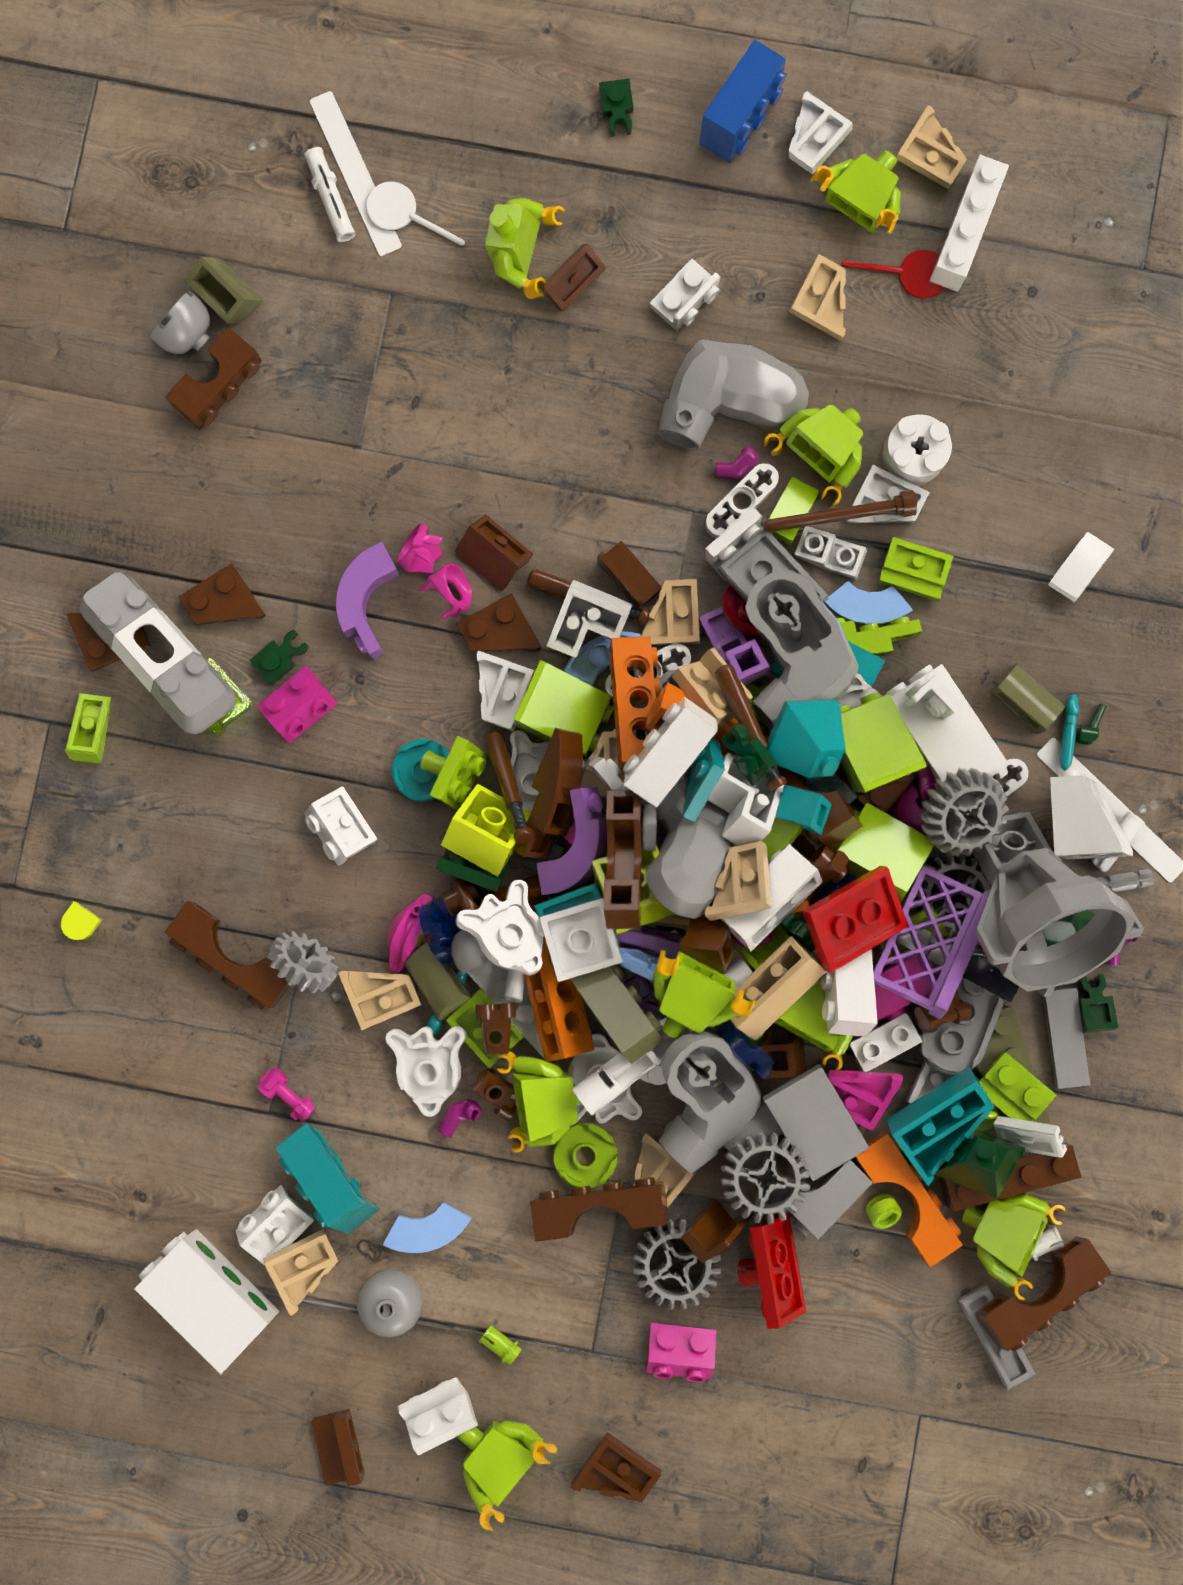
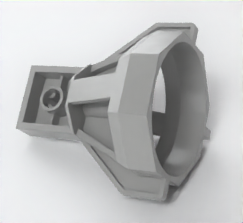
M1030 812L1006 815L1003 817H1005L1007 823L1000 824L998 827L1002 835L994 834L991 837L993 845L984 843L982 852L972 850L992 887L975 935L989 962L993 965H998L1005 978L1027 992L1038 990L1042 997L1052 995L1055 986L1074 983L1119 954L1125 940L1140 937L1144 928L1127 900L1116 895L1092 876L1081 877L1062 863V859L1053 853ZM1089 910L1094 914V917L1078 932L1061 942L1047 947L1042 931L1044 927L1056 920L1080 911Z

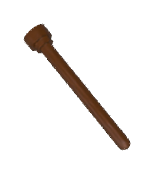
M913 490L899 492V495L893 496V500L768 519L763 523V528L767 532H774L893 512L902 517L915 516L917 514L916 496Z

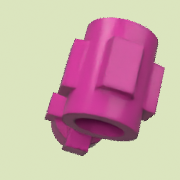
M274 1067L271 1071L268 1070L259 1080L261 1083L257 1088L269 1099H273L277 1095L293 1109L290 1116L295 1120L299 1119L303 1123L316 1109L311 1104L313 1101L308 1096L302 1100L285 1085L289 1078L280 1069Z

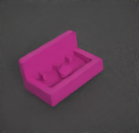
M304 666L257 706L288 743H291L336 706L337 701L307 666Z
M651 1323L646 1372L652 1373L654 1377L659 1379H670L673 1376H680L696 1383L711 1379L715 1368L716 1330Z

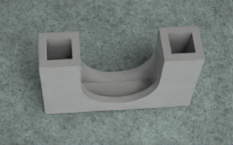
M764 1099L750 1122L736 1137L724 1145L727 1148L723 1152L725 1156L728 1152L736 1157L738 1156L739 1152L734 1147L736 1142L740 1143L744 1149L748 1147L745 1141V1136L747 1135L751 1136L755 1144L758 1143V1132L764 1133L766 1142H769L771 1133H776L778 1137L783 1133ZM766 1151L751 1155L743 1165L745 1167L758 1166ZM851 1160L830 1171L820 1182L811 1186L809 1191L799 1189L798 1193L804 1196L806 1201L805 1203H800L795 1199L792 1202L798 1210L793 1214L797 1218L793 1224L806 1237L812 1233L819 1240L873 1182ZM769 1168L765 1171L764 1175H754L762 1182V1188L766 1185L767 1181L776 1180L774 1176L770 1175L769 1172L771 1170ZM789 1188L774 1189L771 1192L773 1196L769 1200L772 1203L780 1200ZM788 1207L783 1210L784 1213L789 1210Z

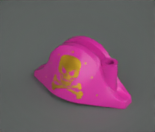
M424 893L398 912L390 922L387 930L389 969L398 974L402 973L406 969L405 964L418 948L426 942L433 944L436 933L434 897Z

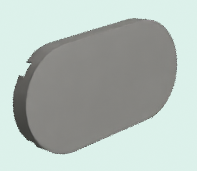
M979 958V959H981V960H983V961H985V962L991 964L988 959ZM963 977L957 990L960 999L969 1005L971 1017L958 1024L953 1021L942 1024L933 1033L921 1030L919 1035L922 1040L919 1048L925 1062L935 1071L948 1076H955L967 1067L973 1070L980 1063L1005 1002L1002 998Z

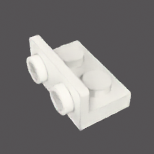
M691 259L650 302V308L676 331L683 325L689 326L698 316V309L704 302L707 304L711 303L720 292L718 288L720 276L716 272L711 276L696 261Z
M753 507L705 548V559L716 571L723 562L764 529L761 526L762 515Z
M936 674L930 680L924 676L905 693L909 699L903 704L908 709L923 697L926 700L924 703L925 708L934 717L938 718L941 716L945 720L957 712L964 705V702Z
M343 786L311 803L304 813L308 828L314 834L317 833L323 843L325 854L330 860H334L338 866L345 863L349 857L374 844L377 840Z
M902 1014L872 1030L866 1037L861 1036L850 1042L849 1045L856 1057L853 1060L859 1071L868 1072L920 1044L922 1040L909 1016Z
M280 1185L275 1191L272 1190L265 1195L261 1205L252 1214L246 1215L240 1221L236 1229V1235L239 1245L265 1265L263 1258L291 1245L314 1221V1218L310 1212L289 1196L287 1189L283 1185Z
M458 1378L443 1381L437 1387L421 1395L413 1396L407 1402L398 1406L399 1414L406 1422L412 1447L417 1455L478 1426L469 1394Z

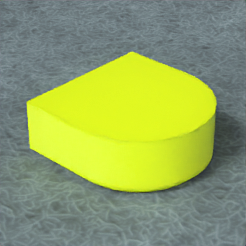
M73 901L62 917L61 928L68 938L84 940L94 933L102 919L78 902Z

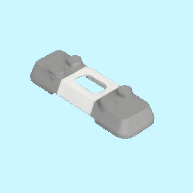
M120 572L113 573L84 594L79 604V611L83 619L110 646L184 732L199 734L234 708L236 696L233 689L132 577ZM144 625L156 627L173 646L174 654L168 661L156 663L134 641V634L140 627Z

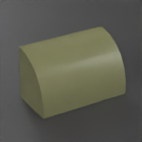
M201 256L184 280L227 324H234L245 319L263 301L221 258Z
M1017 663L991 691L1038 734L1047 730L1065 707L1063 703Z
M426 942L407 960L405 964L406 969L440 1021L472 998L438 946Z

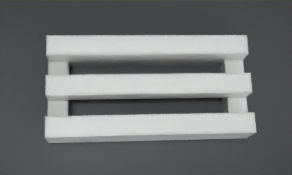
M997 1116L993 1124L999 1138L1024 1146L1026 1152L1063 1158L1067 1150L1066 1145L1062 1144V1135H1058L1060 1132L1059 1126Z

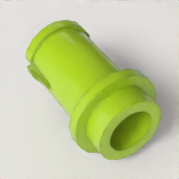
M492 1324L479 1340V1343L485 1345L502 1359L500 1362L502 1364L506 1362L508 1365H511L522 1350L517 1346L518 1341L512 1342Z

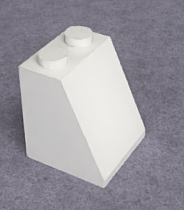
M1079 770L1060 771V777L1050 778L1054 854L1066 860L1133 856V850L1094 780L1086 777V774H1080Z

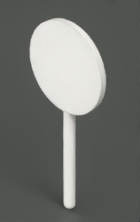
M385 182L379 184L370 192L366 203L367 213L376 226L385 230H398L407 226L413 220L461 246L465 245L463 239L415 215L416 201L414 195L403 184Z

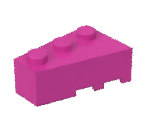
M918 955L903 959L909 976L924 972ZM927 959L930 968L934 969L935 967L931 960ZM897 962L893 965H887V968L883 969L880 976L892 982L903 979ZM938 973L933 974L935 981L939 975ZM927 976L911 981L915 992L928 999L932 988ZM874 984L877 1021L886 1016L890 1021L906 1012L904 1007L912 1003V1001Z

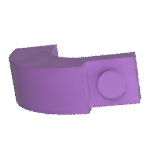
M382 541L363 551L350 563L340 580L336 596L337 617L343 633L347 638L358 633L359 635L354 637L356 644L362 654L368 652L372 659L383 655L384 652L367 620L366 609L369 598L381 585L400 576Z
M722 607L699 617V623L712 648L716 649L727 664H731L734 667L738 678L744 686L769 675V665L756 640L753 639L747 642L743 633L728 621Z
M598 787L570 790L576 824L575 839L570 850L561 858L537 863L542 895L569 891L586 885L594 879L592 861L607 856L606 818L602 817L603 802L598 793Z

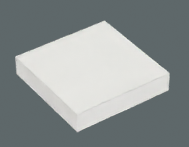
M604 898L539 917L558 982L623 963L614 929H606Z

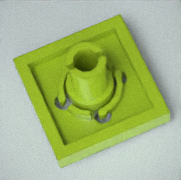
M457 736L447 758L428 750L421 760L420 768L438 775L430 796L458 811L472 792V786L476 778L483 773L486 767L485 758L487 754L470 741Z

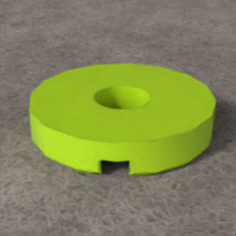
M578 1123L571 1126L556 1142L554 1147V1164L558 1175L567 1184L574 1187L590 1186V1188H594L604 1184L613 1175L617 1165V1147L613 1137L603 1127L593 1123ZM582 1147H589L595 1153L594 1161L588 1165H583L577 1161L576 1153Z

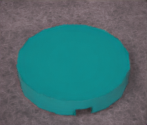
M425 738L412 740L402 746L393 761L391 769L393 782L398 790L410 800L422 803L437 800L430 796V793L438 778V775L420 768L424 754L430 750L444 758H447L449 755L446 747L436 741Z

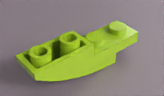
M843 617L837 618L848 641L877 657L889 656L894 651L892 642L915 638L922 632L920 620L910 621L909 617L891 620V625L880 628L878 623L864 625L859 628L860 632L856 631L854 620L845 622Z

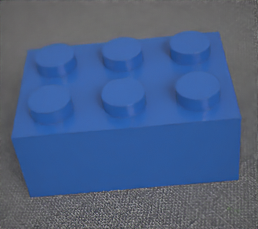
M754 39L704 113L699 144L729 163L732 162L736 154L741 156L750 142L748 136L753 129L756 131L760 129L767 116L764 112L770 104L775 106L783 93L781 86L787 76L784 72L786 58Z

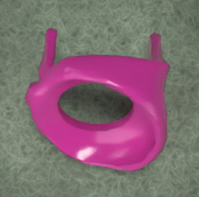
M418 524L411 531L398 555V565L407 572L434 574V562L443 555L442 550L437 545L442 542V537L430 535L427 525Z
M453 563L445 564L435 574L427 577L426 583L419 589L420 592H423L427 589L434 590L437 588L442 597L453 606L441 616L442 619L452 615L456 618L461 612L466 611L472 603L470 584L463 570ZM448 583L453 585L458 591L461 598L460 601L453 597Z

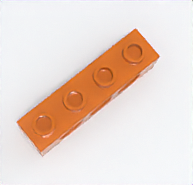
M650 636L612 638L609 647L618 767L621 772H623V768L632 755L638 757L645 748L643 746L644 740L637 739L632 732L638 729L645 731L647 734L651 732L645 726L652 704L660 694V679L654 678L653 667H657L658 664L657 648L651 647ZM629 669H638L642 672L643 676L634 678L627 671ZM640 699L645 703L646 707L637 709L631 705L630 701Z
M544 936L541 952L542 967L536 974H524L544 1060L549 1062L593 1051L595 1048L584 1007V999L570 979L558 982Z

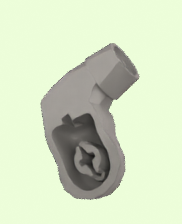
M703 339L698 341L688 352L674 378L670 397L665 400L657 434L670 444L684 449L698 450L714 422L713 416L717 412L732 419L748 422L768 433H779V428L798 410L807 409L809 392L802 375L793 367L751 345L722 343Z
M789 570L772 572L759 579L749 592L745 609L749 621L771 647L773 656L783 673L780 679L775 678L751 704L758 717L771 732L784 701L838 700L843 696L856 678L858 662L837 618L819 598L814 586L806 576Z
M685 771L656 808V822H662L668 835L661 846L659 855L646 868V881L653 895L664 907L679 916L695 919L703 916L707 906H710L714 901L718 891L715 885L719 875L725 868L724 862L729 849L738 845L722 837L729 812L708 800L695 822L682 816L689 781ZM641 797L642 808L644 804H651Z
M707 1031L684 1034L674 1041L666 1051L661 1064L663 1076L671 1094L684 1101L686 1106L682 1115L678 1113L676 1118L665 1126L664 1134L659 1139V1142L691 1174H694L718 1154V1149L736 1137L753 1118L762 1102L761 1092L744 1059L731 1049L726 1041Z

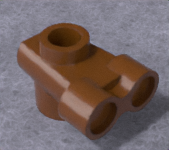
M822 845L811 855L808 861L818 869L823 881L813 892L822 888L830 880L835 884L838 883L846 875L848 870L846 865L849 858L844 852H833L826 845Z
M457 878L450 883L452 888L443 892L445 902L454 915L462 910H478L480 908L478 899L482 898V894L476 884Z
M956 990L948 1011L941 1019L928 1014L929 1010L922 1006H918L914 1010L916 1025L927 1033L935 1032L942 1024L951 1021L958 1024L971 1017V1009L966 1002L960 999L958 990Z
M515 1003L475 1005L476 1020L481 1021L485 1054L509 1053L511 1018H515ZM498 1031L501 1033L502 1040L500 1043L495 1044L491 1042V1032Z
M486 1069L482 1071L474 1082L472 1089L494 1107L496 1115L505 1121H509L517 1109L514 1085L503 1079L496 1070Z

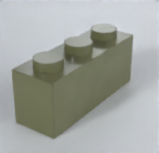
M618 965L571 978L572 983L631 1065L664 1041L657 1031L662 1027L651 1011H648L646 1014L642 1011L639 1005L644 1002L633 986L628 989L624 986L622 980L627 977Z

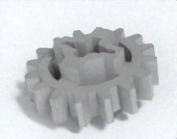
M291 931L289 936L283 932L269 948L268 958L273 960L270 965L271 968L279 969L280 972L277 976L279 978L286 977L285 980L288 981L289 986L297 984L302 992L306 987L311 993H315L318 989L322 992L325 991L327 986L329 987L337 976L335 972L338 969V966L333 964L335 957L326 954L328 948L320 947L321 944L318 943L317 939L308 940L305 933L298 937L294 931Z

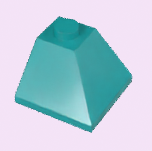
M836 699L784 701L767 740V749L778 763V766L807 778L834 776L846 750L840 704Z

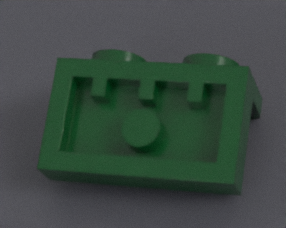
M446 848L445 854L439 858L436 870L497 892L502 886L511 860H508L499 876H496Z

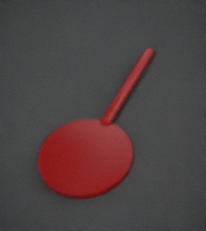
M930 250L912 252L903 260L900 267L847 260L841 262L843 267L898 273L904 290L916 298H932L941 293L945 288L929 281L939 254Z

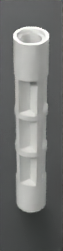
M740 958L723 975L736 981V990L753 972ZM667 1016L659 1022L662 1027L668 1018ZM661 1027L657 1031L664 1041L632 1065L620 1052L572 1088V1090L587 1111L593 1116L648 1071L660 1064L664 1059L666 1051L677 1039L667 1035ZM686 1027L681 1036L695 1031Z

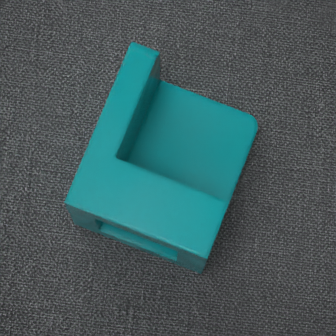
M785 785L775 816L779 819L799 824L809 832L821 835L832 803L820 794Z

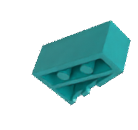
M967 1067L887 1118L886 1121L892 1136L929 1186L935 1179L934 1174L945 1161H950L955 1155V1149L965 1137L969 1138L992 1111L994 1105L970 1067Z
M306 1123L276 1147L281 1156L278 1160L279 1164L288 1175L293 1174L298 1182L295 1186L304 1200L311 1201L316 1209L313 1214L324 1228L329 1227L350 1234L380 1210L375 1202L369 1203L365 1200L358 1189L361 1184L355 1177L351 1179L340 1163L342 1162L341 1158L318 1128Z

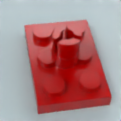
M885 866L876 867L802 911L823 970L830 973L908 927L889 868Z
M785 1213L786 1220L784 1221L777 1214L773 1216V1224H768L767 1220L751 1227L749 1241L750 1247L754 1251L755 1259H740L738 1262L739 1268H746V1270H737V1276L741 1285H760L762 1295L761 1312L766 1319L767 1329H780L806 1312L790 1213Z

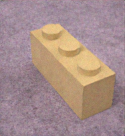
M790 936L735 990L734 997L742 989L745 991L743 999L747 1001L755 999L756 1003L749 1016H736L730 1020L739 1030L756 1040L827 971L823 970L822 964L805 946Z

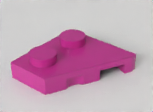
M829 1070L827 1074L828 1079L853 1121L871 1131L875 1129L903 1081V1076L896 1073Z

